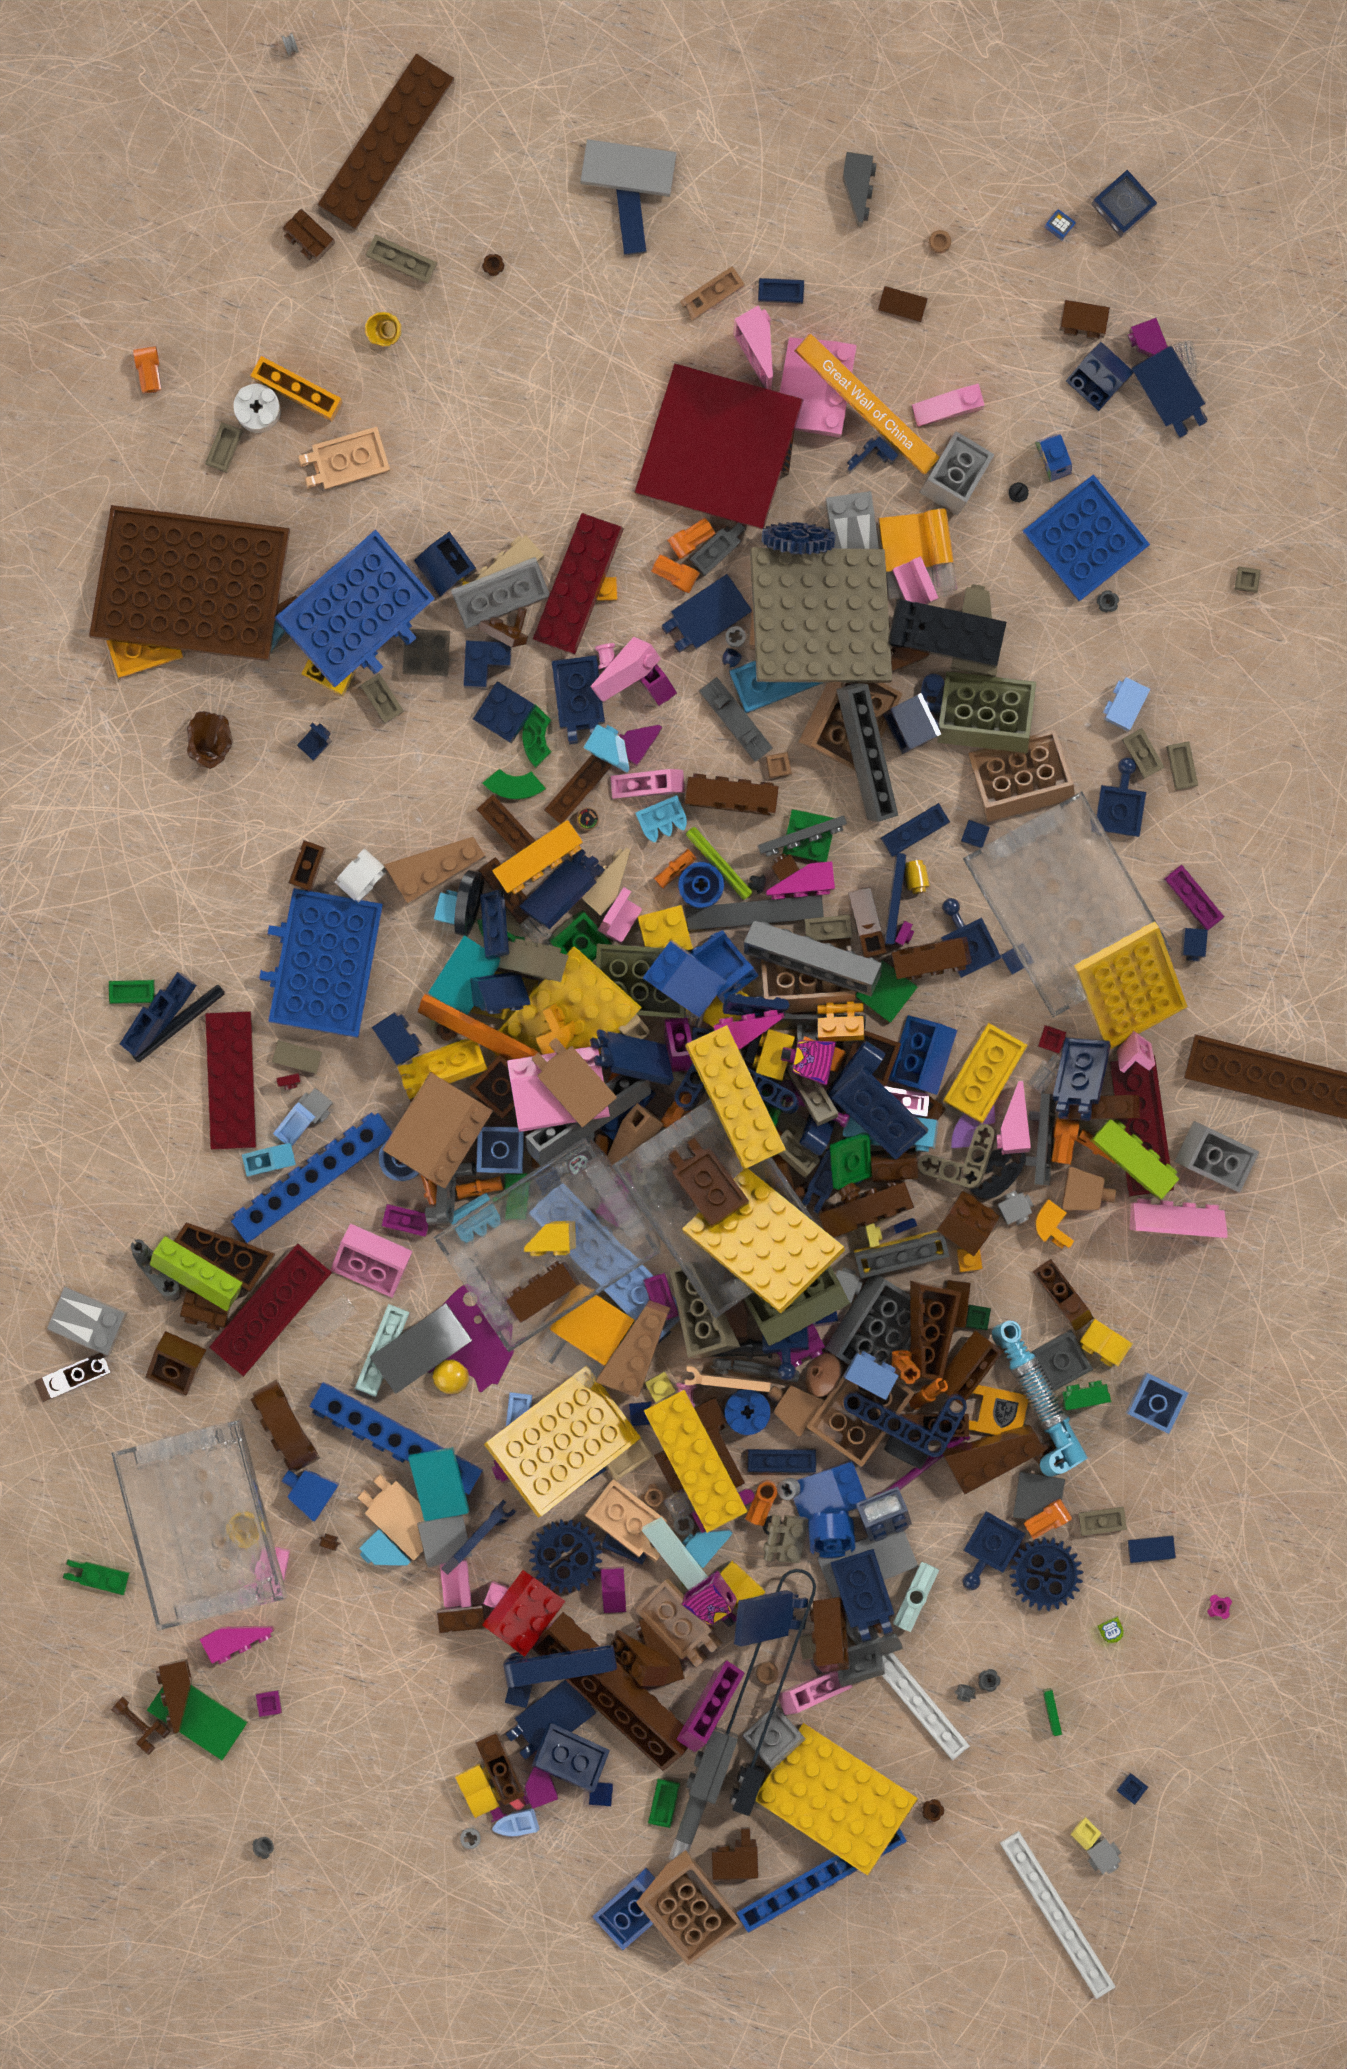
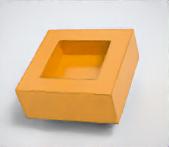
M605 577L596 601L617 600L616 577Z
M964 1249L957 1250L960 1272L983 1269L980 1249L975 1256H972Z

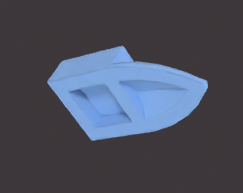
M532 1808L514 1811L500 1819L492 1828L494 1832L504 1836H520L535 1833L540 1829L534 1809Z

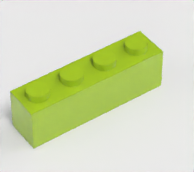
M1107 1120L1090 1141L1158 1200H1162L1179 1180L1176 1176L1178 1172L1169 1164L1163 1165L1159 1161L1160 1156L1152 1149L1147 1151L1142 1146V1140L1136 1135L1132 1134L1130 1136L1125 1132L1124 1129L1126 1127L1119 1120Z
M164 1236L152 1254L150 1266L225 1311L229 1310L240 1293L241 1281Z

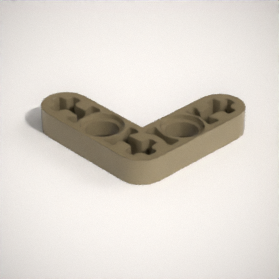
M981 1124L975 1129L964 1165L927 1154L919 1159L918 1169L926 1176L969 1189H975L982 1183L996 1139V1132L988 1124ZM988 1129V1133L991 1136L984 1140V1145L988 1146L987 1149L975 1146L976 1142L980 1144L983 1137L980 1136V1132H985ZM977 1150L984 1152V1159L979 1163L974 1162L972 1159L973 1153ZM929 1159H932L931 1163L940 1167L939 1175H936L938 1170L929 1168L926 1171V1167L923 1166L924 1162H929ZM952 1165L956 1168V1174L952 1178H947L944 1175V1170L947 1166ZM961 1168L964 1169L962 1171L963 1174L971 1175L974 1172V1176L977 1177V1180L972 1181L971 1184H969V1180L963 1177L960 1178V1182L957 1181L961 1176Z

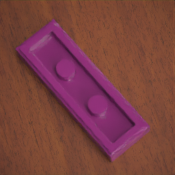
M1182 864L1164 878L1166 883L1205 930H1210L1225 917Z

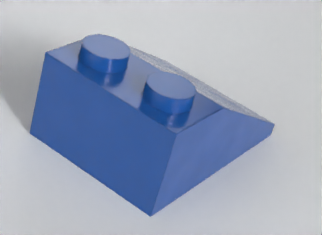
M673 940L667 944L643 977L699 1018L727 982Z
M852 1460L797 1479L800 1484V1493L793 1498L799 1516L806 1517L809 1521L813 1519V1514L816 1512H824L826 1514L838 1511L848 1512L857 1508L856 1503L866 1500Z
M647 1868L641 1871L592 1916L622 1951L653 1925L652 1921L636 1903L655 1880V1877Z

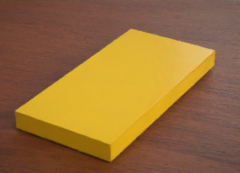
M988 1023L943 1102L983 1124L1028 1045Z

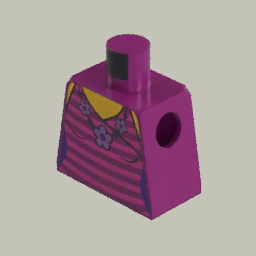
M798 1040L797 1050L783 1047L781 1061L794 1063L792 1073L827 1085L836 1042Z
M718 1571L686 1591L682 1605L707 1625L712 1626L721 1619L727 1627H730L737 1620V1616L732 1612L737 1598Z

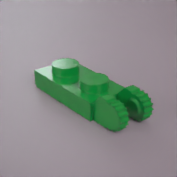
M67 1559L66 1565L82 1568L83 1572L82 1576L64 1573L63 1579L125 1595L130 1572L87 1561L84 1563Z

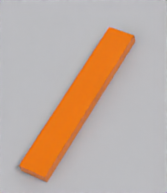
M424 994L421 999L418 1013L510 1060L533 1057L539 1052L427 994Z

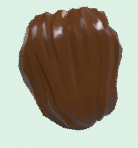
M200 711L196 712L194 718L190 720L187 727L188 756L195 760L199 766L209 769L214 768L224 761L226 754L232 747L233 739L228 719L221 714L217 715L216 713Z

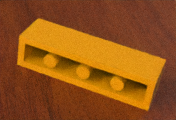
M263 356L259 358L250 375L252 380L269 387L274 392L333 422L343 403L340 397Z
M566 820L492 871L508 894L512 892L515 895L525 888L524 883L530 879L535 882L544 875L543 870L549 866L551 869L556 868L563 863L561 858L567 854L573 856L582 850L580 845L583 844V841L570 822Z

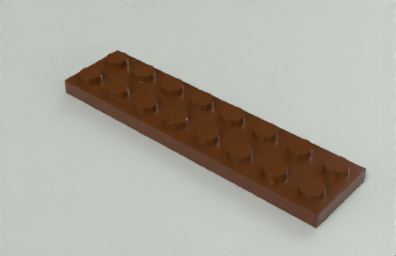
M415 54L319 201L318 206L357 230L453 83L454 77L420 55Z
M1194 1034L1184 1079L1347 1120V1072Z

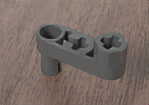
M473 1161L461 1163L445 1189L437 1185L436 1204L428 1205L425 1208L428 1225L453 1222L456 1179L458 1177L476 1176L477 1169Z
M136 1239V1244L131 1243V1250L137 1265L166 1301H177L181 1297L182 1290L179 1283L162 1272L159 1275L152 1274V1269L148 1263H150L154 1251L144 1241ZM169 1286H171L174 1289V1291L171 1293L167 1291V1288Z

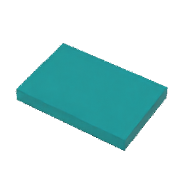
M464 935L428 991V994L468 1015L474 1006L470 978L493 975L499 967L501 958L487 959L485 957V948Z
M453 1447L409 1455L408 1459L424 1521L469 1513Z

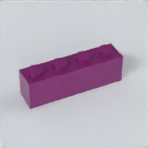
M727 1660L715 1669L676 1740L693 1752L698 1751L707 1743L745 1674L742 1670Z

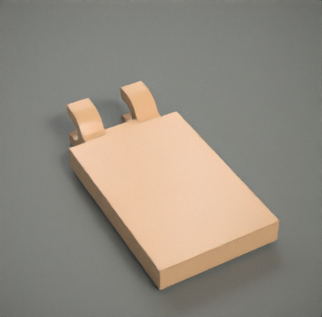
M377 427L312 445L313 452L300 455L298 458L301 467L313 463L317 474L305 477L307 489L323 484L324 489L327 490L390 471Z
M687 1365L686 1371L693 1372L695 1377L693 1379H685V1385L701 1384L770 1392V1381L701 1374L693 1366Z
M380 1473L374 1482L382 1491L373 1499L364 1490L358 1496V1499L369 1508L365 1514L414 1561L423 1552L417 1526L418 1522L424 1521L420 1502L397 1480L391 1484Z
M613 1479L585 1514V1517L637 1557L644 1553L656 1563L661 1555L652 1547L653 1544L642 1532L643 1526L662 1516Z

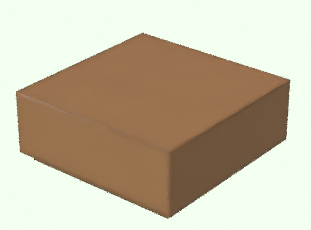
M788 752L765 756L769 779L792 775Z

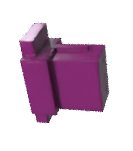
M500 1807L490 1811L493 1818L491 1822L499 1821L507 1816L506 1813L503 1814Z

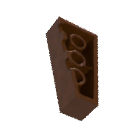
M693 773V777H688L685 805L775 816L779 786H774V783L761 782L760 784L751 783V780L738 779V782L729 781L728 777L716 776L715 779H707V775Z
M898 1180L886 1183V1188L877 1191L876 1188L863 1192L865 1196L856 1199L852 1203L844 1201L843 1205L835 1207L833 1203L821 1208L822 1213H819L818 1216L824 1231L834 1238L881 1219L894 1216L904 1210L914 1208L905 1182L899 1183Z
M187 1222L174 1240L177 1244L241 1281V1288L248 1293H251L275 1257L273 1252Z
M910 1280L912 1361L919 1368L921 1378L932 1380L942 1378L943 1380L962 1292L952 1288Z
M1026 1425L1001 1432V1434L995 1436H985L980 1440L959 1443L958 1446L950 1448L946 1447L942 1455L965 1495L1045 1451L1032 1427Z

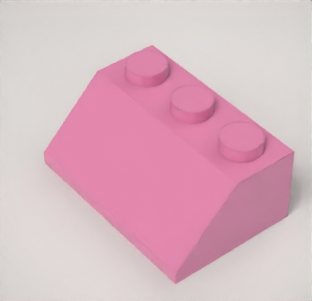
M350 1224L340 1243L330 1271L393 1298L413 1251Z

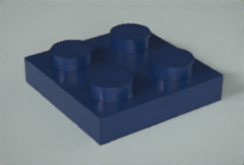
M497 681L473 720L512 744L536 705Z

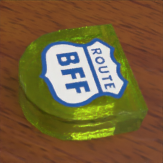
M1118 1616L1097 1625L1102 1638L1108 1643H1116L1123 1637L1124 1630Z

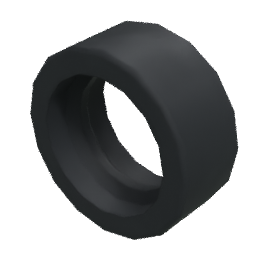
M892 1435L884 1447V1450L918 1469H922L929 1456Z

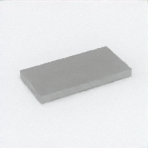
M587 139L580 184L670 197L677 152Z
M536 557L451 590L466 629L480 624V621L501 616L550 595Z
M904 1531L890 1533L881 1541L873 1540L870 1542L868 1537L856 1541L855 1550L851 1552V1549L845 1551V1556L817 1557L833 1598H841L830 1562L874 1549L884 1580L918 1567Z

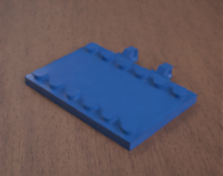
M375 529L275 617V620L332 686L336 687L358 666H361L363 669L368 667L373 674L378 673L383 666L375 657L378 654L377 650L392 636L396 638L399 635L406 645L411 644L416 639V636L409 629L412 627L409 621L435 598Z
M293 888L287 923L282 922L281 927L269 925L267 933L268 936L274 935L281 938L280 943L283 946L279 967H275V972L260 970L259 979L270 982V987L275 988L269 1023L359 1038L383 904L364 900L358 902L352 898Z

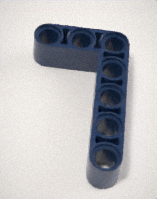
M864 1041L826 1091L837 1112L841 1114L844 1110L831 1098L832 1094L863 1067L873 1074L885 1056V1052L867 1041ZM809 1114L799 1144L820 1156L830 1141L836 1121L830 1120L817 1126L813 1117Z
M693 1063L675 1094L677 1105L685 1111L693 1110L706 1090L702 1082L700 1084L692 1083V1078L698 1074ZM748 1068L750 1075L754 1077V1083L764 1103L784 1114H793L798 1110L799 1101L793 1092ZM766 1087L774 1088L773 1094L769 1097L762 1095ZM685 1094L692 1095V1099L688 1104L681 1103V1098ZM785 1098H793L792 1106L788 1108L782 1106Z
M857 1391L848 1392L843 1399L844 1407L849 1413L932 1457H938L945 1451L967 1409L964 1397L959 1394L949 1396L932 1428L928 1430ZM852 1396L858 1397L860 1400V1405L856 1408H851L847 1404V1400ZM957 1399L963 1403L959 1411L950 1409V1403L953 1400ZM872 1407L878 1408L881 1412L880 1416L876 1419H872L867 1415L868 1410ZM892 1418H897L901 1422L900 1427L896 1430L890 1429L887 1425L888 1421ZM942 1420H949L952 1423V1427L948 1431H942L939 1428V1423ZM912 1429H917L920 1431L921 1436L918 1440L913 1441L908 1438V1432ZM938 1440L941 1443L940 1449L931 1451L928 1448L929 1442Z
M606 1645L529 1658V1652L525 1657L516 1652L508 1655L503 1663L507 1687H517L610 1672L617 1669L613 1645Z

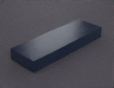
M616 189L624 256L647 253L639 192Z
M937 803L880 839L891 857H894L897 853L904 851L949 824L950 820L941 805Z
M500 889L481 894L485 957L493 959L508 955L509 946L504 892Z
M748 1449V1472L816 1473V1449Z

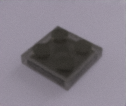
M410 629L416 636V639L409 645L404 643L403 674L448 677L451 631Z

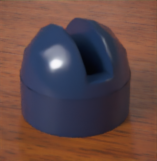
M726 648L722 656V662L724 665L730 664L729 668H732L739 664L742 656L738 651Z

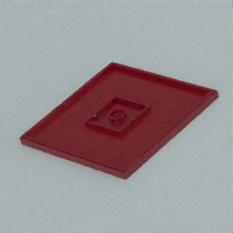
M674 363L634 493L763 530L804 400Z

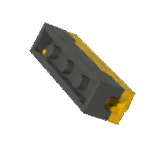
M936 1230L881 1243L875 1247L869 1246L854 1250L861 1279L949 1257L945 1236Z

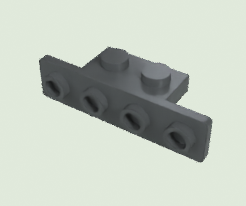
M785 1013V1017L775 1024V1029L797 1030V1045L798 1040H803L804 1036L818 1041V1018H827V1014L815 1015L813 1013H805L803 1015H792ZM834 1013V1017H847V1015H837ZM855 1013V1016H863V1017H864V1030H865V1026H866V1015H860V1014ZM833 1041L836 1042L835 1047L843 1050V1041Z
M897 1634L885 1635L882 1638L849 1647V1669L837 1671L841 1686H848L884 1675L882 1655L903 1649ZM811 1659V1665L814 1668L815 1672L818 1675L823 1674V1672L817 1666H815L813 1659Z

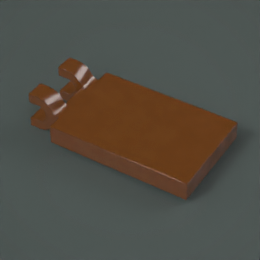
M694 1137L687 1142V1149L693 1155L692 1157L683 1161L675 1150L668 1155V1161L675 1168L672 1171V1176L708 1225L713 1228L749 1204V1200L711 1148L708 1147L703 1150Z

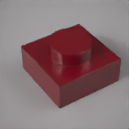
M1044 1025L1037 1047L1059 1054L1066 1032Z
M300 1073L276 1078L278 1087H284V1090L298 1088L297 1083L302 1082Z

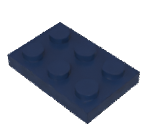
M548 1723L532 1766L585 1791L594 1793L610 1750L557 1725Z

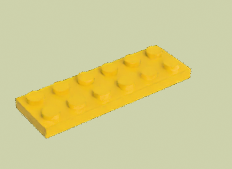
M726 1025L685 1044L743 1170L785 1151L782 1140L728 1026Z
M685 1389L644 1410L707 1533L748 1512Z

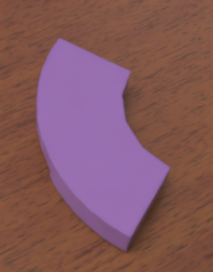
M994 1105L983 1124L995 1123ZM963 1114L954 1128L951 1148L970 1147L974 1131L981 1123Z

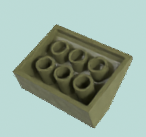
M946 671L939 720L941 735L938 736L937 743L1028 753L1036 682Z
M597 944L596 966L642 1007L637 1015L686 1017L685 1007L643 978L664 948Z
M831 1266L782 1313L778 1312L747 1285L739 1289L769 1346L850 1304Z

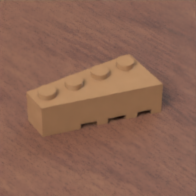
M470 837L384 864L406 902L411 904L480 862L486 856L475 838Z
M648 1301L598 1376L596 1383L639 1397L670 1307Z

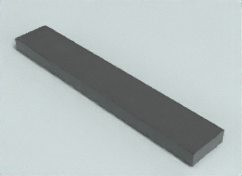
M822 895L718 904L704 909L686 907L688 930L752 925L754 920L775 923L824 917Z

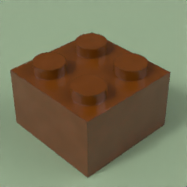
M864 1030V1040H854L852 1042L844 1067L864 1041H867L885 1052L883 1060L872 1075L886 1087L901 1043Z
M499 1055L469 1089L504 1119L515 1105L508 1063Z
M962 1191L949 1208L936 1231L972 1256H975L988 1239L1000 1216L993 1209L979 1202L973 1195Z

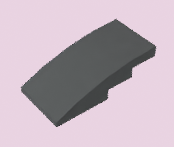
M446 1303L375 1352L370 1358L394 1393L397 1394L471 1342L472 1339Z

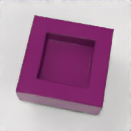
M279 1690L256 1693L259 1717L282 1713Z

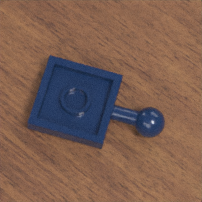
M1126 757L1118 763V770L1121 773L1119 788L1105 785L1100 787L1094 830L1140 837L1146 792L1128 789L1130 775L1135 772L1136 763L1133 759Z
M954 898L946 899L942 904V910L946 915L951 916L957 930L941 937V940L967 936L972 961L971 964L966 965L965 970L957 971L960 978L1001 959L1002 957L982 917L965 925L959 914V902Z
M808 1326L770 1346L762 1334L764 1354L782 1352V1364L778 1368V1375L782 1380H791L796 1374V1369L791 1364V1351L809 1350Z
M985 1511L963 1551L979 1559L973 1571L963 1577V1586L967 1590H976L981 1583L980 1575L987 1564L1004 1573L1025 1533Z

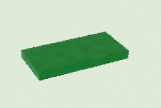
M191 1684L179 1732L223 1761L248 1721ZM162 1686L147 1711L167 1724L166 1716L169 1715L168 1707H164L162 1703L161 1693H164Z

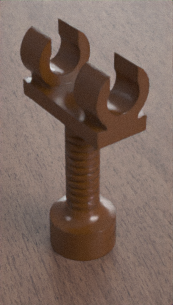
M122 1696L110 1710L116 1716L119 1714L124 1715L139 1731L141 1730L143 1735L136 1744L146 1754L150 1755L155 1747L146 1738L156 1730L165 1739L171 1731L159 1719L151 1727L147 1726L136 1714L130 1711L128 1708L129 1702Z

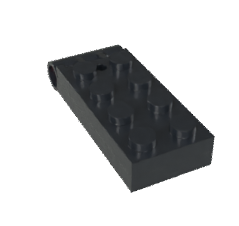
M897 599L888 644L996 668L1007 622ZM919 625H923L924 630H920Z

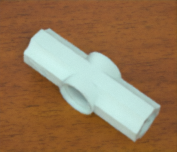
M921 1561L893 1621L894 1625L911 1632L923 1605L926 1603L927 1596L939 1569ZM913 1591H920L922 1593L921 1601L917 1603L910 1601V1594Z

